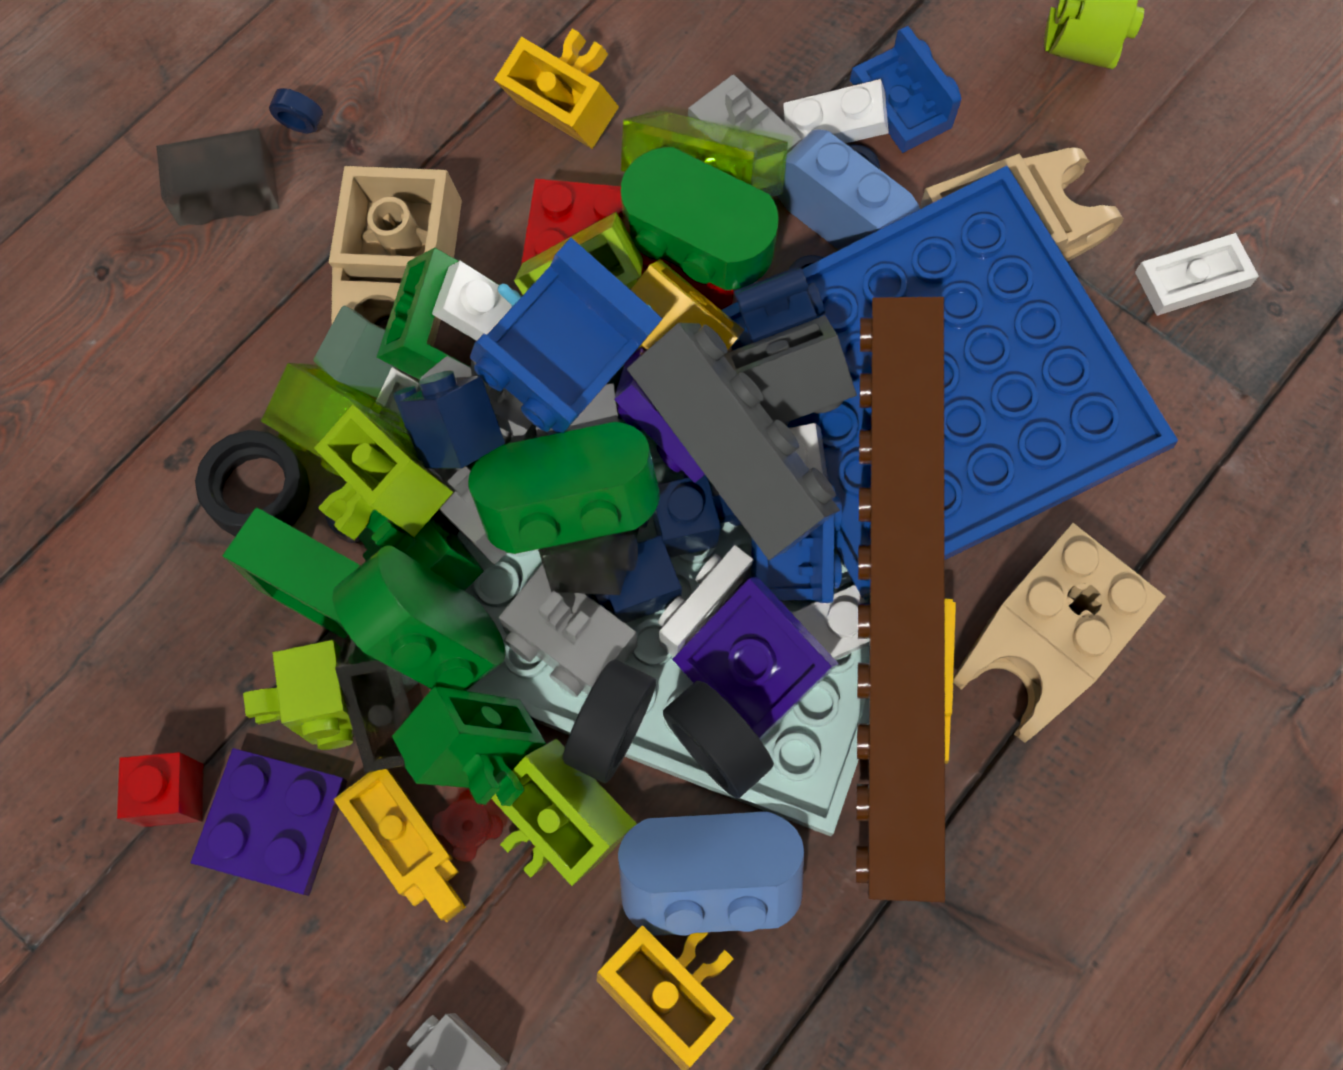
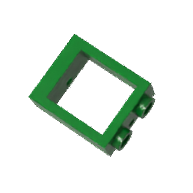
M434 247L407 262L376 358L419 380L446 356L462 363L427 344L435 318L432 312L448 267L459 262L458 260Z
M256 507L222 556L256 590L357 646L338 619L333 605V590L342 580L356 570L360 564Z

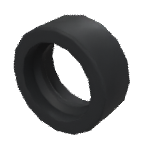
M246 430L230 434L211 446L199 463L195 478L198 501L221 529L235 537L252 513L242 514L230 509L223 500L222 492L225 481L232 471L246 461L258 458L271 459L277 462L284 472L285 481L283 489L274 502L262 509L264 512L292 526L307 506L310 485L306 469L286 441L269 432Z
M617 659L610 661L600 673L579 711L563 753L564 763L594 779L607 783L620 766L643 721L656 687V679Z
M695 681L663 710V717L668 726L690 755L720 787L736 799L742 797L772 769L774 762L759 737L740 714L716 690L705 682Z

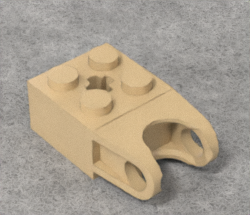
M1066 148L1027 158H1022L1020 154L1014 155L925 188L920 204V209L1008 166L1067 262L1092 249L1111 236L1124 219L1116 206H1081L1071 201L1063 190L1084 173L1086 164L1090 162L1080 148Z
M344 166L329 264L332 266V324L344 305L355 310L373 324L381 318L390 316L408 261L434 247L454 258L462 200L447 170ZM436 316L427 340V344L432 347L434 346L441 319Z
M1072 523L988 620V623L955 673L953 683L962 690L969 681L976 679L979 675L991 669H1004L1017 675L1027 689L1028 705L1022 715L1020 726L1014 735L1026 743L1097 681L1166 596L1076 524ZM1069 605L1076 606L1081 614L1074 613Z

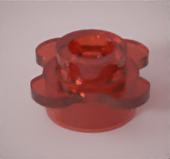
M470 790L463 791L458 801L452 803L445 811L438 812L432 822L434 832L439 836H444L453 846V856L462 862L472 861L477 855V849L488 840L498 839L502 835L504 828L502 819L497 815H491L483 804H477ZM466 820L473 822V828L470 831L463 829V823Z

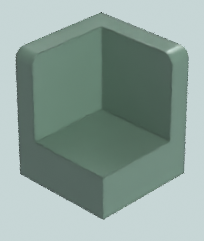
M345 305L338 312L313 359L318 366L336 381L378 398L391 368L394 367L376 358L385 329L371 323L358 312Z

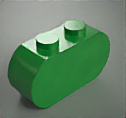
M663 147L648 151L636 158L625 171L621 182L622 220L635 246L641 253L656 260L662 258L682 268L691 279L703 284L710 282L724 290L740 289L751 285L767 272L774 257L779 221L777 207L770 194L674 147Z
M610 422L564 433L561 432L503 444L482 456L473 466L468 478L469 491L487 539L496 548L512 554L635 530L653 515L660 499L658 482L646 437L635 427L620 422Z
M393 546L382 547L342 580L333 590V605L336 614L353 642L365 654L430 689L438 686L467 691L505 660L506 650L504 641L496 624L484 607L472 595Z

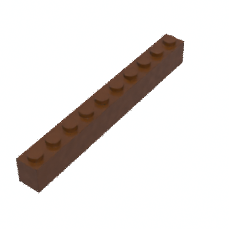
M944 297L872 298L871 317H860V352H871V373H860V408H871V429H859V464H870V487H859V522H870V545L859 544L858 580H870V603H858V639H869V663H858L857 699H869V723H857V759L869 760L868 784H857L856 821H868V846H856V883L868 884V898L873 900L945 903Z

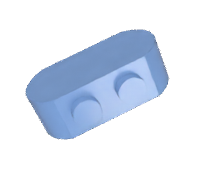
M817 129L809 132L772 170V183L784 207L838 250L920 210L917 201L909 191L827 130Z
M768 811L647 818L628 831L619 847L618 862L623 909L629 920L636 927L640 928L643 925L653 936L672 934L683 936L693 933L722 931L750 932L757 929L779 928L796 914L801 905L804 866L802 839L797 830L788 821Z

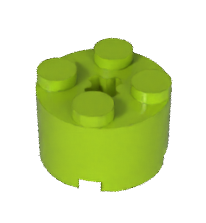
M1059 0L1057 8L1051 7L1044 37V49L1049 54L1112 70L1119 61L1125 38L1134 39L1138 34L1144 18V8L1137 6L1138 0Z

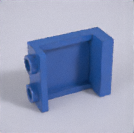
M570 238L555 254L549 268L487 335L483 333L475 342L470 358L476 363L474 369L485 383L497 391H502L505 388L523 403L521 411L535 426L546 432L553 429L556 433H564L647 339L663 318L574 239Z

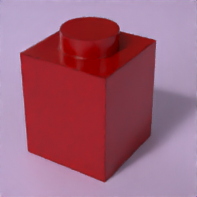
M181 752L120 757L117 819L142 827L202 822L204 764Z

